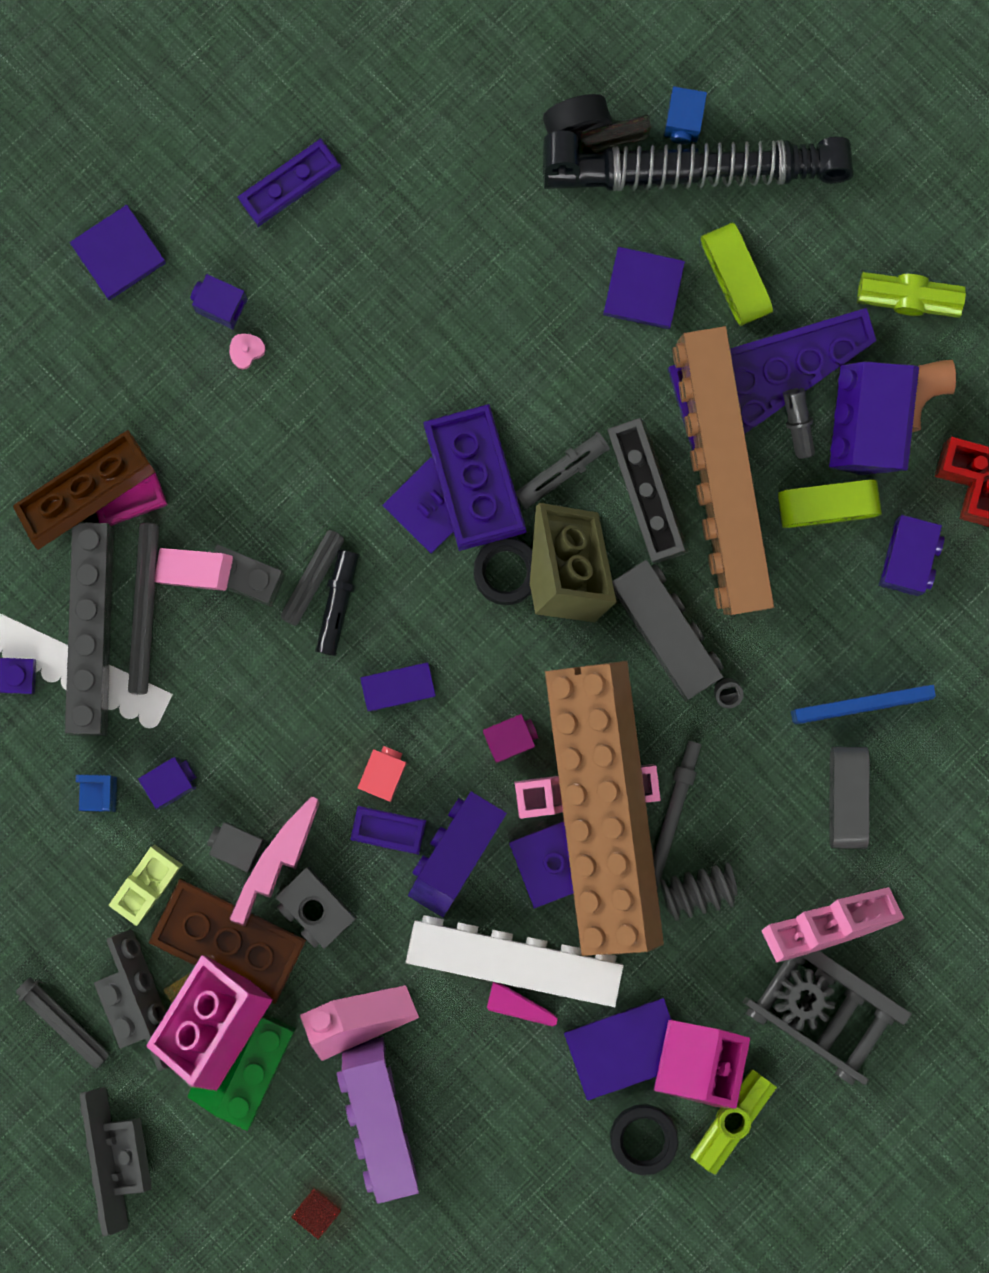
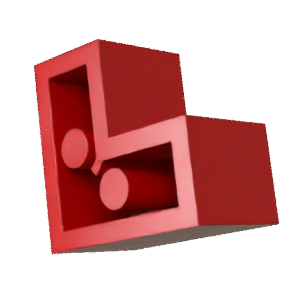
M950 437L943 444L935 477L967 485L968 488L959 519L989 527V447Z

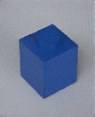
M673 86L664 137H670L671 141L678 144H690L691 141H698L707 92Z

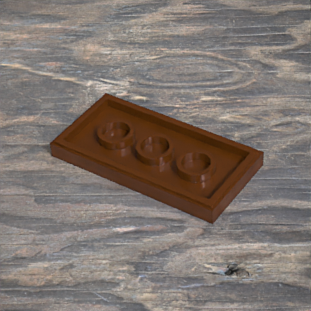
M126 430L14 504L13 508L32 544L39 550L154 474L155 470L129 430Z
M179 879L149 944L195 966L202 955L207 956L250 980L273 999L271 1003L276 1004L307 940L253 913H250L246 927L232 923L230 917L236 905L183 879Z

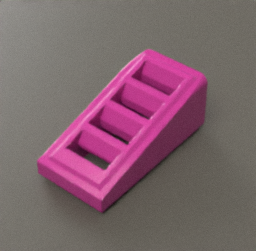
M492 983L487 1003L489 1011L553 1027L557 1024L558 1018L552 1012L501 983Z

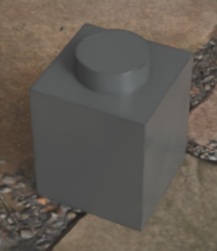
M223 822L221 828L215 826L207 845L212 847L209 855L243 871L251 872L265 839L230 823Z

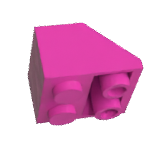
M668 1020L654 1091L714 1107L736 1109L750 1038L720 1029Z

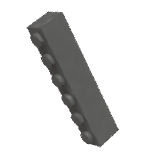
M78 523L72 527L65 734L107 736L114 528L108 523Z

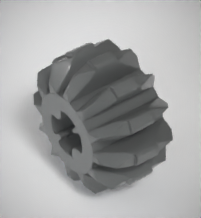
M806 969L803 980L798 970L791 971V976L794 983L791 984L784 977L779 980L781 985L786 987L787 990L786 992L775 990L774 996L784 999L785 1002L775 1005L774 1008L777 1012L788 1010L782 1019L785 1024H789L796 1017L795 1028L802 1030L805 1019H807L809 1027L814 1030L817 1028L816 1016L825 1022L829 1020L828 1015L822 1012L823 1007L835 1008V1003L824 1000V997L832 995L834 990L831 987L820 990L826 981V977L820 975L813 982L814 974L811 969ZM803 990L808 995L812 994L813 998L808 1001L809 1007L806 1009L800 1004L796 1005V1000L801 998L800 992Z

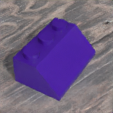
M858 362L841 365L829 467L858 475L908 470L919 374L918 366L876 362Z

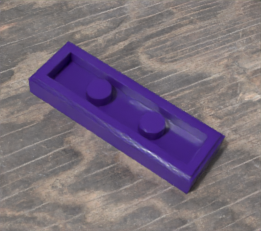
M320 138L237 198L259 227L339 171L341 165Z

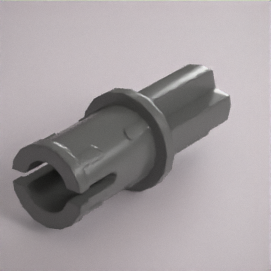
M790 389L783 392L788 414L786 428L791 429L795 455L800 459L811 457L815 454L810 427L813 424V418L809 417L805 389Z

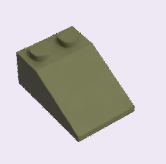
M539 503L536 506L530 588L535 614L595 623L616 603L599 513Z

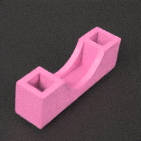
M641 765L646 803L661 801L656 765ZM559 776L514 781L519 819L563 812Z

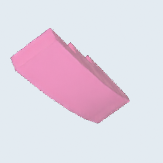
M311 797L285 823L263 852L239 896L230 917L232 923L246 927L257 894L271 898L282 866L285 865L293 869L297 868L320 804L317 798Z
M887 887L837 899L830 906L805 911L794 919L769 924L762 930V933L776 963L872 933L902 921L904 916L890 888Z

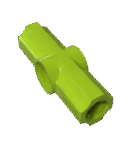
M862 272L858 286L857 303L894 308L896 313L909 316H920L924 313L960 318L965 304L966 293L963 286L929 282L927 277L921 275L902 274L895 277Z
M750 1069L742 1080L737 1108L721 1107L718 1110L716 1119L694 1148L690 1157L716 1175L740 1139L749 1133L752 1122L777 1087L756 1071ZM733 1112L741 1114L742 1124L738 1129L728 1130L725 1128L724 1120L728 1114Z

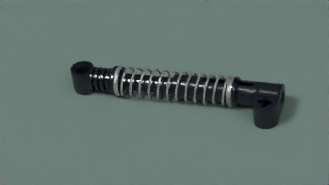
M564 130L551 132L543 140L544 189L605 187L608 191H622L624 186H630L632 190H635L637 185H643L648 190L651 185H657L659 189H662L664 184H670L673 189L678 184H684L688 189L691 183H697L702 188L707 177H709L710 184L715 188L719 177H722L724 185L729 187L733 176H735L739 186L745 183L746 176H749L751 184L755 186L759 181L760 175H762L766 185L772 182L773 177L778 185L789 184L792 179H797L798 175L801 179H806L807 174L810 179H814L816 174L817 178H820L822 182L836 184L848 181L854 175L851 143L849 139L844 137L823 139L817 143L816 148L814 144H809L808 148H806L805 144H800L799 149L796 144H791L788 140H777L776 142L773 140L771 151H762L761 141H759V151H749V143L746 141L745 152H735L734 142L732 143V152H722V144L719 143L718 153H709L707 143L705 144V153H699L698 148H695V144H692L690 149H682L681 144L678 145V149H668L666 144L664 150H655L654 145L651 146V150H641L639 145L637 151H628L627 146L624 147V151H619V148L616 146L607 147L604 152L579 153L578 136L574 132ZM765 175H770L768 182ZM739 176H743L742 182H740ZM752 176H756L755 182L753 181ZM712 177H716L715 184L713 183Z

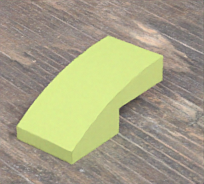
M154 844L147 851L132 875L125 880L108 906L138 926L177 874L182 864Z

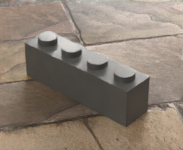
M638 418L607 429L651 562L657 564L689 553L645 421Z
M646 559L612 581L616 597L685 702L723 678L720 673L724 669L722 663L713 651L708 654L701 644V641L705 640L703 634L694 622L688 624L682 614L685 611L683 603L675 593L671 595L668 593L663 585L666 582V578L657 564L651 566Z

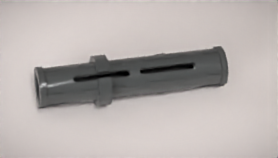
M596 432L595 435L574 450L569 448L565 451L566 455L515 491L518 501L527 510L531 505L556 489L577 472L582 474L587 470L586 466L610 450L607 442L599 432ZM588 451V453L585 456L577 460L580 456H582L584 453ZM574 462L571 466H569L567 469H565L566 466H568L570 463ZM559 472V474H558L556 477H554V478L551 479L549 482H547L545 485H543L542 487H540L538 490L535 491V489H536L537 487H539L541 484H543L544 482H546L548 479H550L552 476H554L555 474H557V473Z

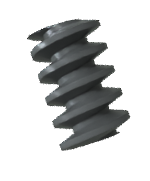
M729 862L725 863L724 874L715 865L711 868V877L708 876L704 869H699L697 880L694 879L690 872L684 874L683 884L677 876H671L670 887L666 885L663 879H660L667 910L675 921H679L680 910L684 909L689 918L693 917L694 906H698L703 914H707V906L710 902L719 911L721 909V899H725L730 907H734L737 886Z

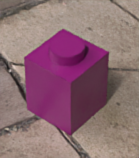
M522 714L482 730L496 764L535 748L533 740L538 739L532 720L524 721Z

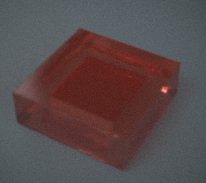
M314 1187L292 1214L291 1218L319 1240L340 1214L341 1209Z

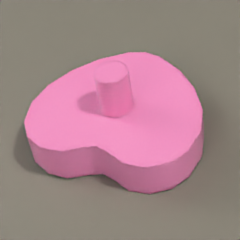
M238 334L233 337L230 344V358L233 364L242 370L249 368L253 360L261 358L266 351L262 340L252 334Z

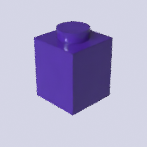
M206 274L203 282L198 281L190 298L193 301L192 306L196 313L230 329H234L248 300L243 290Z
M173 757L141 776L138 780L155 809L161 810L196 789L193 780L197 776L187 760L181 762L179 758Z

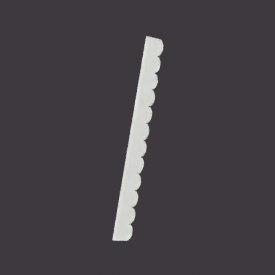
M0 614V652L2 651V657L36 659V672L41 669L43 679L51 683L61 678V685L66 690L68 645ZM109 665L108 710H114L120 705L119 710L124 718L134 719L139 715V721L145 728L157 726L173 694L148 683L147 694H131L128 692L129 673Z

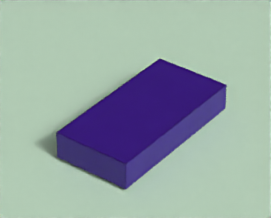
M428 662L360 677L368 712L436 697Z
M357 806L350 840L419 855L426 820Z

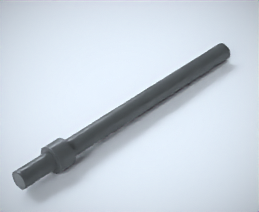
M688 741L681 766L676 768L673 777L676 783L653 855L657 890L689 785L693 786L697 774L694 769L702 744Z

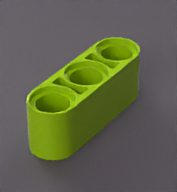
M732 222L702 235L700 238L702 247L737 323L742 326L772 313L773 307L769 295L737 226Z
M877 480L853 481L778 492L783 528L867 519L882 515Z

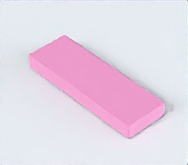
M160 548L155 567L154 582L164 585L226 591L233 556L224 553Z

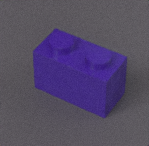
M905 515L899 516L894 523L879 586L915 596L924 594L926 589L931 590L936 576V570L932 569L934 556H940L944 545L945 537L940 535L942 525Z

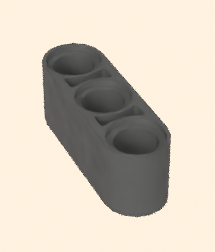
M831 747L829 790V839L831 848H868L870 781L868 747Z

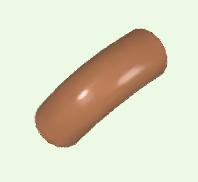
M940 360L918 366L919 374L912 432L921 430V413L927 401L934 396L954 394L956 370L953 360Z

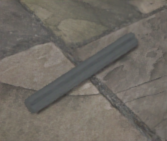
M141 523L139 526L128 692L136 695H144L148 692L155 596L154 578L159 539V526L155 523Z

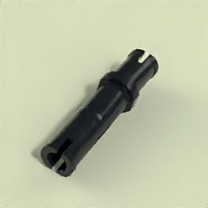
M338 550L332 580L329 579L327 587H330L315 652L332 656L337 655L336 652L350 592L354 593L355 585L352 584L360 554Z

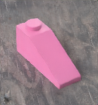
M406 985L333 1000L300 1015L309 1042L321 1061L419 1018Z

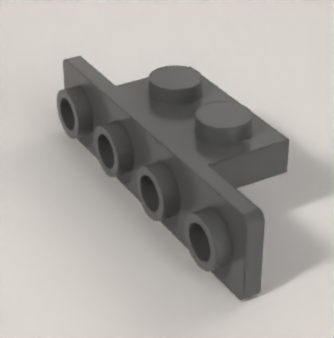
M130 929L107 938L108 946L119 972L94 982L119 1048L146 1039L148 1044L167 1013L155 987L154 979L149 972L140 944L136 939L134 931ZM150 1050L159 1071L169 1068L166 1063Z
M100 1087L80 1093V1110L83 1116L87 1139L86 1147L89 1152L92 1170V1184L96 1195L98 1221L101 1226L102 1235L110 1236L128 1228L124 1194L146 1192L152 1189L141 1118L112 1122L106 1087Z

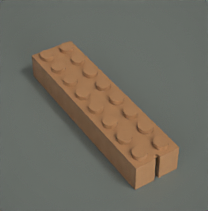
M726 326L684 333L678 339L676 347H673V358L675 367H681L683 378L678 383L681 402H687L689 409L688 416L684 417L687 436H693L695 448L690 451L693 471H699L701 483L696 485L699 505H705L707 518L702 520L705 540L711 539L713 553L708 554V562L711 574H717L719 588H714L717 609H723L724 615H735L774 608Z
M621 661L545 671L582 956L651 951L664 945L628 662Z

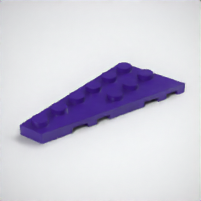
M867 308L730 348L744 434L785 406L783 392L798 388V390L804 388L806 391L877 341ZM673 365L667 369L685 426L684 417L688 416L689 409L687 402H681L678 383L683 378L681 367L676 368ZM691 436L688 439L691 450H694V438Z

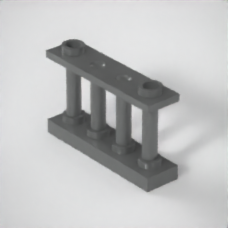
M820 951L785 960L757 1003L747 997L742 1001L743 1004L749 1007L746 1012L747 1015L763 1026L768 1020L838 1067L835 1074L852 1086L856 1080L863 1085H866L869 1079L858 1073V1070L888 1025L892 1026L894 1021L905 1025L912 1014ZM806 961L817 968L814 975L826 977V981L820 990L828 987V985L833 986L835 981L847 988L844 993L846 996L845 1000L816 1043L798 1032L799 1030L795 1028L796 1017L789 1024H785L769 1012L777 999L774 996V991H782L784 989L779 980L784 977L789 981L792 977L791 971L796 970L799 965L803 966ZM805 994L799 1003L804 1006V1009L809 1007L808 1001L813 999L812 994ZM866 1001L876 1008L873 1014L876 1017L847 1062L844 1063L830 1054L828 1050L857 1006H862Z

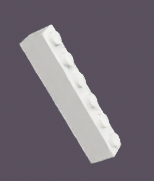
M423 915L422 921H414L406 959L407 964L611 1007L616 1005L623 964L616 962V955H595V958L582 956L581 948L562 944L560 950L546 948L548 941L527 937L526 943L513 941L512 933L492 930L491 936L477 933L478 926L460 922L457 924V929L443 926L444 919Z

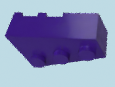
M470 791L465 801L458 798L448 814L453 821L448 829L441 826L430 845L435 847V850L430 858L423 855L413 870L412 874L416 875L417 879L408 897L443 918L507 813Z

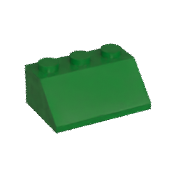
M264 1014L217 1091L191 1087L187 1097L214 1116L248 1131L258 1114L295 1034L296 1028Z

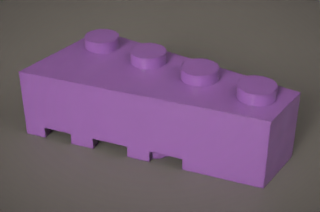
M383 1037L368 1040L342 1052V1071L337 1072L341 1093L348 1092L351 1103L346 1105L350 1127L357 1126L359 1138L354 1139L359 1160H366L368 1171L363 1172L366 1190L368 1193L374 1192L377 1204L419 1193L418 1178L408 1137L403 1132L404 1122L398 1100L395 1101L394 1097L396 1092L391 1067H386V1046Z

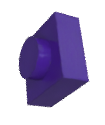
M0 658V693L35 694L36 659Z

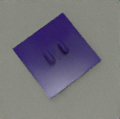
M430 457L382 506L432 554L453 533L434 461Z

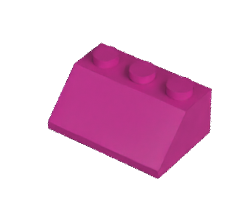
M202 955L146 1047L190 1086L217 1091L273 999L250 980Z

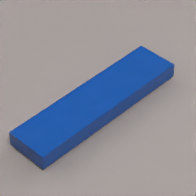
M927 685L795 709L791 711L793 723L796 725L934 699L936 695L934 685Z

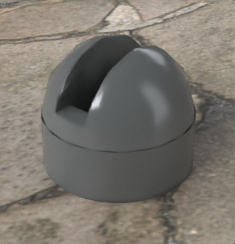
M732 678L719 680L714 688V696L718 704L724 708L738 706L744 696L740 684ZM735 687V689H727V690L721 691L722 689Z

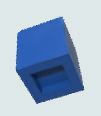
M76 775L75 782L80 783L79 811L116 812V776Z

